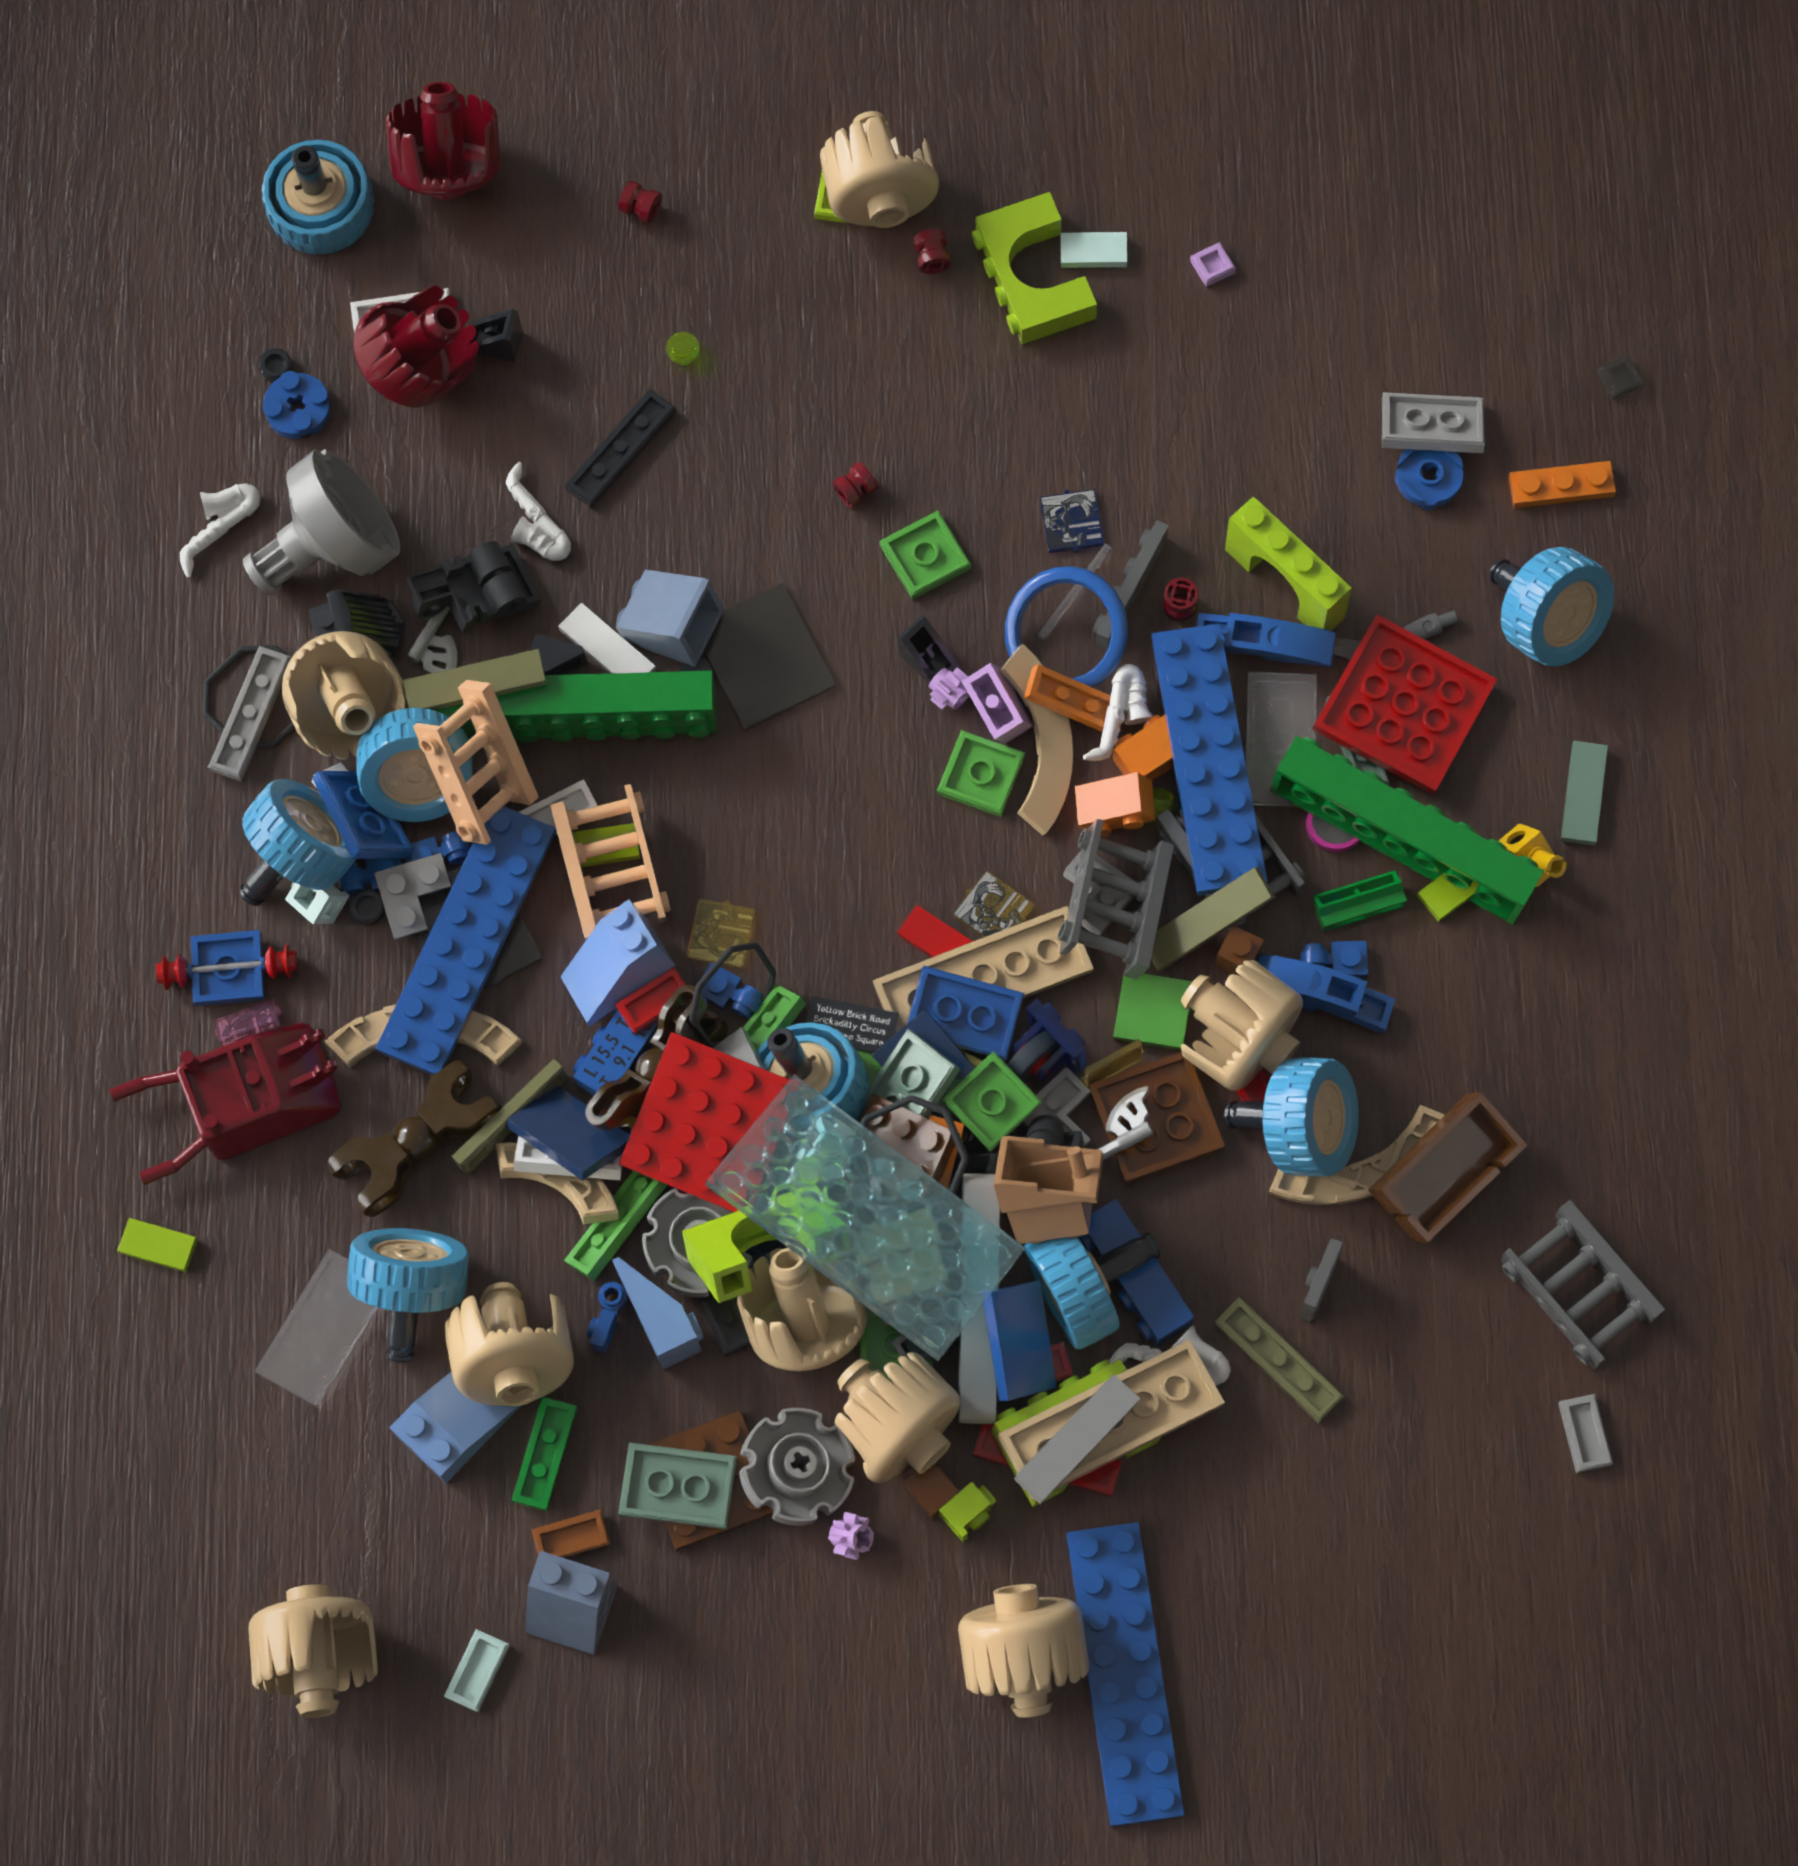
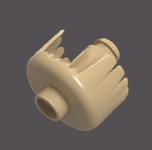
M877 111L864 112L855 117L849 127L850 141L844 128L838 130L835 134V144L832 137H830L820 152L829 204L834 214L851 224L888 228L903 223L908 218L925 209L934 200L939 190L938 174L935 170L929 143L926 139L922 143V150L918 148L913 153V160L908 155L903 157L900 152L898 138L892 137L891 129L888 127V120L882 113Z
M337 631L313 638L293 655L284 672L282 681L283 701L297 733L302 737L306 745L327 757L331 756L332 752L337 759H347L350 756L349 751L352 756L356 757L361 736L370 729L375 720L390 712L406 709L407 707L404 683L391 658L377 642L359 633Z
M1253 960L1243 961L1245 965H1239L1236 968V972L1240 976L1230 975L1225 982L1226 987L1219 982L1213 985L1209 982V976L1199 975L1188 987L1181 999L1185 1010L1192 1008L1195 1011L1194 1017L1209 1027L1202 1033V1037L1210 1045L1208 1046L1196 1040L1192 1044L1194 1049L1192 1050L1182 1044L1181 1051L1183 1057L1231 1091L1243 1089L1255 1078L1262 1068L1273 1074L1281 1063L1292 1058L1301 1043L1289 1034L1303 1007L1301 995Z
M791 1244L788 1248H777L771 1251L770 1265L765 1257H761L753 1265L754 1274L750 1268L748 1269L752 1291L738 1296L737 1304L751 1346L758 1357L767 1364L787 1371L818 1369L844 1357L861 1339L867 1325V1308L854 1265L848 1257L819 1267L807 1250L805 1254L799 1244Z
M508 1282L492 1284L483 1291L480 1300L482 1317L476 1298L472 1295L462 1302L461 1310L457 1306L451 1312L450 1318L445 1322V1336L452 1378L458 1391L466 1398L480 1404L521 1406L544 1397L559 1388L567 1380L573 1369L574 1354L565 1308L557 1296L550 1294L553 1326L547 1329V1331L544 1328L537 1327L535 1332H533L532 1328L528 1327L524 1303L521 1300V1292Z
M914 1352L907 1353L908 1357L900 1356L898 1358L903 1368L893 1362L884 1366V1371L891 1381L879 1369L872 1371L869 1368L871 1362L864 1359L854 1362L837 1381L840 1391H847L850 1394L847 1403L844 1405V1411L851 1420L844 1414L838 1413L835 1418V1424L864 1459L863 1468L867 1478L876 1483L891 1480L910 1465L919 1474L924 1473L945 1454L951 1445L942 1433L958 1413L960 1397L921 1355Z
M313 1584L294 1587L286 1592L287 1601L263 1608L253 1615L249 1622L252 1684L260 1691H263L264 1686L268 1694H275L276 1679L279 1692L283 1696L292 1695L294 1686V1696L300 1698V1704L296 1705V1708L302 1717L317 1718L329 1716L336 1712L339 1704L338 1700H334V1695L339 1691H346L350 1687L351 1671L356 1687L364 1684L365 1674L367 1682H371L378 1674L373 1613L371 1608L360 1600L347 1597H331V1588L327 1585Z
M1018 1584L996 1589L993 1591L995 1604L967 1613L958 1625L966 1687L976 1695L979 1694L980 1687L983 1695L993 1696L995 1693V1679L1000 1695H1008V1697L1014 1698L1015 1703L1010 1707L1017 1717H1034L1050 1712L1053 1700L1047 1697V1693L1052 1691L1051 1669L1056 1686L1058 1687L1065 1685L1067 1675H1069L1072 1683H1076L1080 1680V1677L1083 1679L1089 1671L1082 1612L1080 1607L1069 1599L1039 1597L1037 1585Z

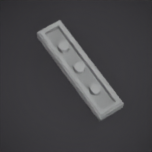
M259 646L208 768L211 772L242 782L282 687L284 672L291 660V656Z
M1113 1374L1014 1477V1480L1041 1504L1139 1402L1140 1398Z

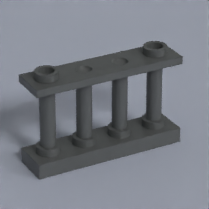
M1168 809L1157 816L1156 829L1166 842L1174 845L1173 853L1195 882L1184 819L1179 816L1174 818ZM1255 814L1263 861L1270 859L1280 873L1279 876L1267 883L1274 895L1289 886L1296 897L1303 893L1305 884L1303 871L1296 862H1289ZM1206 894L1204 896L1205 898H1208L1212 894ZM1246 917L1235 923L1234 926L1245 930Z
M1097 818L1088 829L1084 828L1078 840V848L1081 849L1067 919L1061 924L1058 933V940L1062 941L1059 954L1066 956L1080 943L1121 957L1122 961L1126 963L1124 976L1137 980L1150 966L1174 845L1161 840L1152 851L1143 852L1102 838L1100 836L1104 820ZM1097 851L1141 865L1142 870H1145L1144 880L1138 883L1094 868ZM1091 881L1135 896V900L1139 901L1137 911L1133 914L1087 898ZM1084 912L1129 927V931L1133 932L1131 942L1124 944L1082 930L1081 925Z
M1569 1200L1558 1209L1555 1218L1558 1220L1556 1222L1557 1227L1519 1257L1511 1248L1504 1252L1501 1258L1504 1264L1502 1269L1514 1283L1519 1281L1575 1346L1573 1352L1580 1362L1586 1366L1590 1364L1595 1370L1605 1359L1599 1350L1636 1320H1644L1648 1325H1651L1662 1315L1665 1309L1571 1200ZM1573 1237L1581 1247L1579 1250L1581 1254L1541 1285L1528 1268L1563 1239ZM1597 1265L1605 1274L1603 1277L1604 1282L1565 1312L1552 1295L1586 1267ZM1613 1292L1616 1294L1620 1292L1629 1302L1627 1304L1628 1309L1589 1340L1575 1323Z

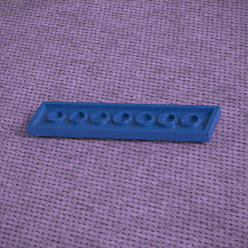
M1220 623L1152 633L1153 651L1197 896L1217 892L1254 867L1259 868L1267 882Z
M504 806L484 824L491 841L487 845L472 844L375 1048L378 1053L431 1075H435L447 1066L557 832L556 828Z
M1139 1522L1066 1532L1076 1602L1082 1612L1089 1661L1087 1675L1110 1827L1184 1817Z

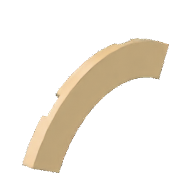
M1022 644L1000 669V672L1016 689L1025 706L1029 707L1035 726L1033 727L1037 755H1039L1037 773L1034 775V780L1026 800L1017 813L1043 836L1057 819L1069 789L1073 766L1072 733L1068 717L1024 699L1032 667L1042 664Z
M396 1005L387 1006L383 1010L354 1019L337 1030L324 1042L351 1068L360 1059L376 1050L375 1048ZM472 1011L457 1043L479 1052L498 1067L523 1042L509 1028L495 1019Z
M1420 1105L1408 1127L1388 1148L1379 1154L1344 1167L1333 1176H1295L1286 1174L1278 1169L1268 1194L1287 1201L1313 1205L1345 1204L1372 1197L1373 1195L1368 1189L1419 1141L1444 1114Z

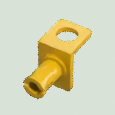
M1518 824L1499 840V842L1507 847V851L1518 857L1526 856L1538 864V868L1544 871L1535 887L1540 886L1550 876L1554 878L1562 876L1566 870L1567 863L1562 861L1564 858L1554 855L1539 830ZM1525 835L1519 842L1509 844L1515 837Z

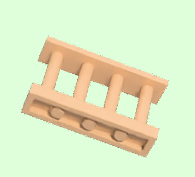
M466 680L458 687L464 704L458 711L440 726L417 723L413 728L418 737L419 746L425 753L455 822L456 831L462 838V841L487 845L491 840L484 824L508 802L531 805L539 796L491 683ZM471 718L476 734L453 754L447 738ZM483 747L488 763L465 782L459 767ZM495 775L500 791L478 810L472 795Z
M631 784L624 785L627 799L576 812L573 809L566 810L564 801L550 805L585 940H587L599 921L616 909L599 911L598 908L592 910L589 897L594 896L596 891L648 878L653 898L633 904L643 915L657 911L660 923L667 922L665 912L671 911L666 891L659 893L639 813L645 812L641 793H633ZM631 812L636 832L582 845V842L575 843L572 830L578 829V825ZM640 845L645 865L591 878L590 875L583 876L581 863L587 862V858Z

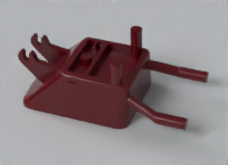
M301 1022L248 1036L197 1057L191 1051L186 1050L180 1054V1061L182 1063L178 1065L177 1070L141 1076L110 1088L111 1097L116 1102L147 1088L180 1082L200 1135L198 1139L173 1160L171 1159L140 1171L139 1175L143 1184L146 1185L176 1173L206 1147L214 1158L227 1160L335 1117L341 1109V1103L332 1073L338 1067L335 1060L327 1061L319 1043L326 1037L324 1030L316 1029L315 1034L310 1025Z

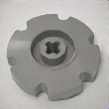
M676 1188L664 1194L654 1204L647 1216L648 1223L653 1225L654 1229L649 1233H644L642 1237L645 1258L652 1273L656 1277L661 1274L668 1275V1288L678 1294L689 1297H708L709 1289L688 1261L682 1231L734 1212L692 1194H681ZM745 1251L742 1256L747 1261L749 1269L753 1264L752 1256Z
M805 1408L782 1409L777 1416L778 1422H772L768 1417H765L753 1428L742 1446L740 1455L749 1462V1465L744 1466L739 1472L744 1492L757 1509H760L762 1506H769L773 1511L772 1519L774 1521L798 1526L812 1524L817 1519V1511H822L827 1516H830L845 1501L852 1489L854 1477L846 1472V1467H850L855 1462L852 1445L836 1424L830 1428L825 1427L821 1420L823 1415L817 1411ZM793 1462L795 1465L802 1464L804 1468L802 1471L799 1468L793 1469L791 1464Z

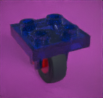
M1036 998L1026 1007L1028 1025L1031 1028L1013 1045L1017 1053L1007 1066L1023 1083H1026L1037 1074L1044 1079L1063 1062L1077 1074L1086 1066V1050L1083 1047L1086 1044L1085 1041L1073 1028L1067 1031L1059 1022L1061 1016L1049 1003L1043 1006Z

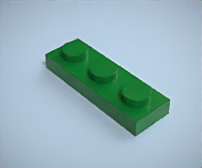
M542 1397L511 1500L513 1503L548 1512L578 1411L576 1405Z

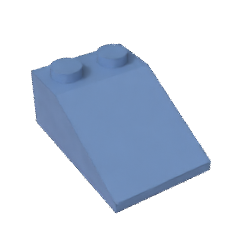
M628 899L599 921L561 975V979L585 1021L591 1026L614 1010L616 1003L675 966L648 919Z
M619 1257L612 1260L663 1370L702 1352L699 1341L703 1340L704 1336L694 1313L691 1312L686 1315L680 1303Z
M450 1372L414 1401L389 1428L439 1478L447 1483L520 1406H492L474 1402L458 1391L452 1378V1372Z

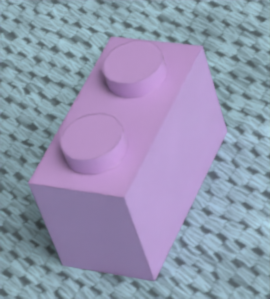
M989 663L962 680V683L994 740L1006 744L1033 727L1034 724L1010 682L1000 672L1001 668Z

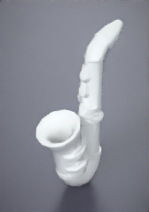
M518 462L509 472L506 485L509 491L512 492L514 500L518 501L521 509L526 510L525 514L529 519H533L534 523L531 524L523 516L513 531L511 543L527 545L543 558L551 561H561L567 558L571 552V542L565 531L561 530L553 522L543 507L520 483L522 463Z
M244 483L235 484L218 493L200 492L206 519L208 520L214 515H217L218 518L216 521L210 522L206 530H201L197 536H193L189 544L185 545L181 550L180 563L187 578H191L194 567L193 557L227 533L229 528L242 519L251 516L259 507L261 495L255 486Z
M1124 664L1117 669L1111 683L1113 686L1110 704L1106 712L1100 747L1094 748L1083 756L1084 760L1101 761L1111 756L1114 749L1113 746L1118 741L1119 724L1121 725L1124 719L1126 725H1134L1147 722L1153 717L1146 704V681L1143 672L1137 666Z
M1192 1325L1172 1348L1190 1339L1215 1386L1224 1383L1229 1378L1231 1372L1229 1361L1221 1351L1204 1342L1196 1333L1194 1325ZM1126 1343L1116 1350L1109 1361L1113 1363L1121 1359L1122 1362H1125L1127 1358H1133L1145 1362L1163 1352L1160 1349L1150 1348L1149 1345L1139 1346L1135 1343Z

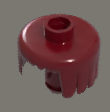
M442 81L427 84L423 88L421 95L418 96L416 111L414 101L410 98L404 102L403 112L401 104H397L387 114L386 133L390 171L395 181L405 189L419 194L430 195L436 199L450 200L459 198L468 192L487 185L498 174L501 166L498 117L495 108L485 99H482L480 104L479 97L470 94L467 97L466 105L464 96L458 93L453 84Z
M431 285L405 303L388 302L372 307L362 316L354 332V354L364 378L384 398L402 406L419 408L439 401L467 378L476 364L475 357L479 352V343L477 341L472 343L477 334L476 328L472 324L463 328L469 320V313L465 309L455 311L458 301L452 295H448L440 300L444 295V290L438 285Z

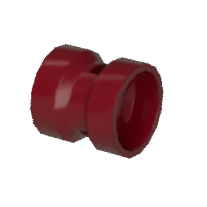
M630 180L620 196L618 209L628 215L634 213L638 215L639 220L651 223L660 209L662 193L653 189L647 191L642 188L641 184Z
M928 229L915 235L913 243L915 250L920 253L918 266L922 273L936 274L947 270L951 266L950 253L945 250L947 239L943 230Z
M861 462L853 465L846 476H839L832 481V487L838 497L851 509L860 503L863 495H870L879 488L874 476Z
M1176 578L1167 584L1164 591L1163 609L1170 619L1186 621L1195 614L1198 601L1196 585L1187 578Z

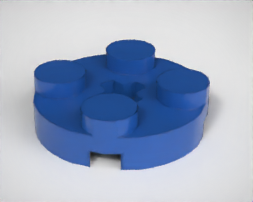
M287 371L274 381L266 391L263 400V411L271 428L276 433L289 439H301L300 436L309 433L314 435L326 425L331 414V404L328 392L321 381L309 374ZM302 400L305 408L303 410L296 409L295 412H292L290 404L293 401Z
M1406 449L1398 461L1395 483L1400 493L1409 502L1421 506L1424 510H1434L1437 506L1449 503L1459 493L1463 481L1462 460L1457 452ZM1424 468L1427 471L1435 469L1437 471L1436 479H1424V474L1421 470Z

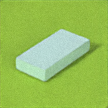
M1127 232L1061 233V268L1127 267Z
M476 1629L444 1697L479 1712L510 1645Z

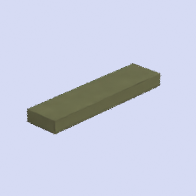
M539 649L403 680L409 708L439 710L463 704L458 687L466 680L491 683L496 696L547 685Z
M1252 868L1157 930L1151 956L1157 971H1163L1275 898L1259 868Z
M555 1059L542 1069L452 1156L457 1166L466 1175L470 1174L496 1149V1143H502L513 1132L508 1128L509 1117L567 1081L568 1077L563 1067Z
M1240 1297L1214 1322V1325L1318 1424L1344 1398V1395Z

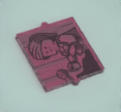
M273 998L217 1019V1029L214 1032L223 1047L248 1036L279 1026L278 1016L281 1015L279 1007H276Z

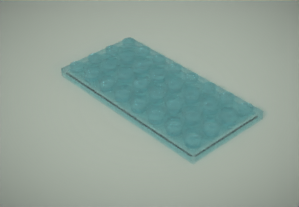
M795 1074L706 1181V1186L937 1361L941 1359L1025 1250L1024 1246Z

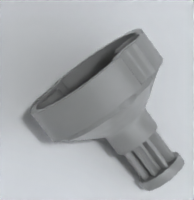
M315 449L287 472L286 480L292 522L278 531L277 538L258 552L252 551L243 558V565L250 579L262 592L267 595H274L282 588L283 582L299 570H307L321 559L360 576H364L366 573L372 575L399 555L400 541L387 510L362 476L336 453L328 449H324L321 452Z

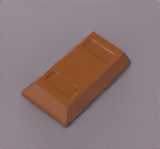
M601 1509L531 1529L538 1555L540 1551L566 1558L610 1545Z

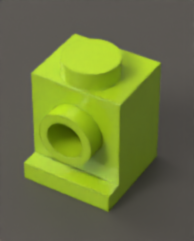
M971 1482L939 1509V1516L963 1543L968 1539V1532L966 1530L970 1527L973 1531L980 1528L990 1518L987 1512L991 1510V1506L997 1501L985 1486L982 1485L980 1488H977Z

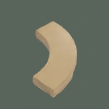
M496 1143V1155L501 1178L530 1179L555 1188L573 1203L578 1210L583 1224L618 1220V1209L615 1200L601 1179L586 1178L582 1181L575 1176L514 1171L517 1143Z

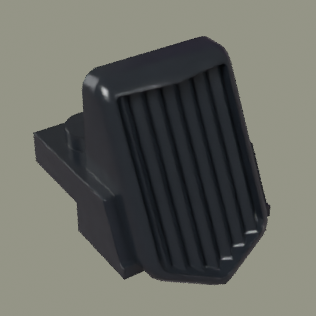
M335 589L327 592L328 603L309 609L315 638L330 632H355L377 642L390 658L395 657L394 649L398 648L401 644L405 622L387 598L380 597L379 594L374 595Z

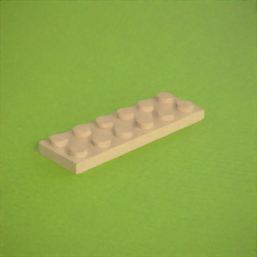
M1068 906L873 980V985L883 1010L899 1013L895 1034L907 1025L923 965L1023 992V999L1093 972L1094 968L1083 944L1078 943L1066 956L1059 954L1062 941L1058 940V933L1061 924L1067 919Z
M1190 1339L1116 1375L1140 1398L1139 1402L1056 1489L1224 1405L1225 1402ZM1106 1381L999 1433L998 1438L1017 1474ZM1028 1493V1495H1029V1497L1031 1498V1500H1032V1501L1035 1500V1499Z

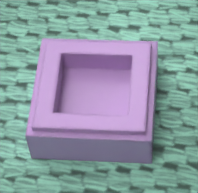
M1220 242L1190 257V262L1205 287L1235 274L1236 268Z

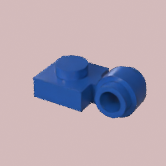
M454 831L442 837L443 842L440 847H438L435 837L412 843L411 846L414 851L409 858H405V861L408 863L441 853L443 860H448L451 865L464 863L470 850L469 842L462 841L457 831Z
M401 858L365 859L367 866L365 870L359 866V863L354 862L338 881L339 887L348 895L353 896L358 891L364 890L365 886H367L366 884L371 883L372 890L379 893L374 873L402 865Z
M1366 941L1331 942V953L1325 950L1323 944L1311 943L1304 945V951L1300 953L1301 961L1327 968L1331 967V969L1360 979L1368 977Z
M713 962L710 963V965L708 966V968H707V970L705 971V973L703 974V976H704V975L707 973V971L713 966V964H714ZM722 967L702 988V993L707 1002L725 1011L731 1001L733 1002L731 1010L744 1019H749L762 1004L761 999L763 997L760 991L750 985H745L743 989L740 988L738 990L742 984L741 978Z
M608 1282L600 1288L598 1300L603 1309L600 1312L599 1318H592L587 1331V1338H590L589 1343L592 1349L604 1354L607 1353L615 1332L618 1315L628 1301L625 1288L617 1282ZM616 1293L619 1295L615 1301L607 1300L610 1294Z

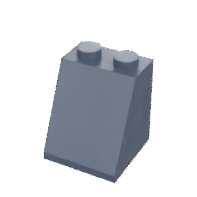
M645 569L641 579L636 580L632 587L631 598L626 608H623L618 614L616 629L620 636L629 644L695 667L724 608L708 579Z
M540 1551L528 1584L525 1633L595 1655L618 1587L617 1583L609 1572Z

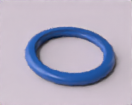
M1062 566L1042 571L1029 579L1021 587L1008 608L1005 621V644L1009 658L1022 645L1021 623L1023 614L1029 603L1038 593L1047 587L1061 583H1073L1084 586L1093 591L1103 601L1111 620L1110 644L1103 659L1086 674L1071 678L1095 688L1112 674L1124 654L1128 638V620L1124 605L1115 589L1103 577L1088 569Z

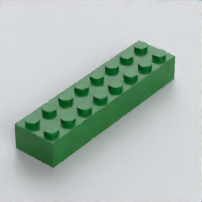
M712 671L545 675L547 685L496 696L514 739L526 743L536 742L538 738H552L555 741L565 742L572 740V737H586L589 740L599 741L606 739L607 736H620L623 739L634 740L640 738L641 735H654L657 738L668 739L674 737L675 734H689L691 737L702 738L708 736L709 733H717V694ZM464 704L436 711L450 718ZM471 718L460 727L466 733L468 740L476 734Z
M1296 735L1275 772L1269 788L1270 792L1344 833L1359 839L1364 844L1432 881L1445 873V879L1461 889H1469L1473 881L1479 883L1475 894L1469 897L1468 901L1513 925L1544 872L1538 868V864L1526 856L1518 857L1510 853L1501 842L1495 839L1487 840L1479 836L1470 825L1464 822L1456 823L1448 819L1439 808L1433 805L1425 806L1417 802L1408 791L1402 788L1394 789L1383 783L1384 781L1379 775L1370 771H1365L1364 773L1355 768L1348 758L1339 754L1333 756L1324 751L1317 741L1308 737L1302 739Z

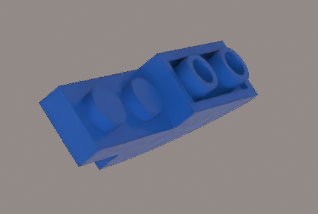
M1199 613L1197 627L1220 623L1226 653L1262 656L1264 660L1324 667L1332 666L1337 636L1335 632L1289 621L1229 613V616Z
M1265 954L1258 956L1256 961L1258 964L1301 995L1303 1009L1314 1012L1318 1008L1380 1034L1386 1030L1395 999L1367 988L1368 981L1331 968L1296 959Z

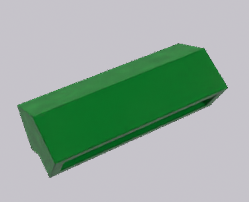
M1395 870L1313 896L1315 912L1322 932L1405 907L1407 902L1402 881Z

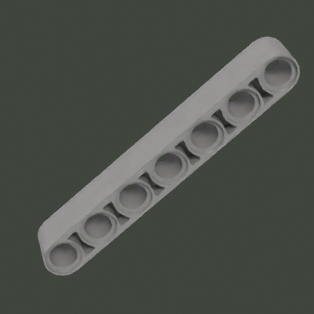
M963 1173L959 1424H994L996 1422L997 1384L982 1293L998 1289L1000 1206L993 1185L995 1174Z

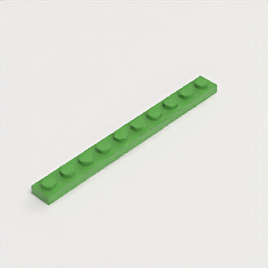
M776 984L743 1027L749 1034L756 1051L773 1031L790 1026L806 1005L800 996ZM633 1170L613 1196L618 1209V1220L592 1223L564 1261L571 1268L594 1281L657 1200L667 1184Z

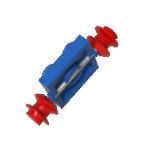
M260 930L190 936L192 964H188L181 954H178L176 962H169L166 956H162L161 963L156 964L158 984H164L165 990H169L171 983L178 982L181 989H184L189 978H192L193 1003L195 1006L265 1000L264 971H267L273 980H276L278 973L285 972L288 978L291 979L292 971H298L296 950L290 951L288 944L285 945L284 950L281 952H276L271 945L265 953V957H263L262 933Z

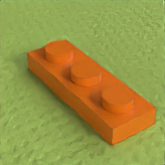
M1610 461L1510 472L1509 474L1514 508L1614 497L1616 493Z
M1037 664L1032 667L1024 699L1103 732L1111 695Z

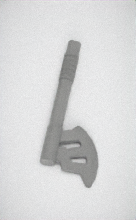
M449 606L438 615L430 618L407 655V658L414 663L421 661L423 663V670L430 674L457 667V649L452 636H435L436 631L450 610ZM427 648L445 649L446 653H433ZM438 662L446 664V669L434 666L432 663Z
M1149 1087L1137 1088L1128 1093L1111 1111L1106 1123V1131L1115 1133L1118 1137L1097 1149L1102 1150L1103 1160L1154 1134L1148 1121L1146 1122L1149 1113L1144 1104V1100L1150 1091ZM1131 1104H1134L1138 1111L1136 1115H1133L1128 1109ZM1122 1117L1130 1122L1132 1130L1128 1131L1119 1122Z

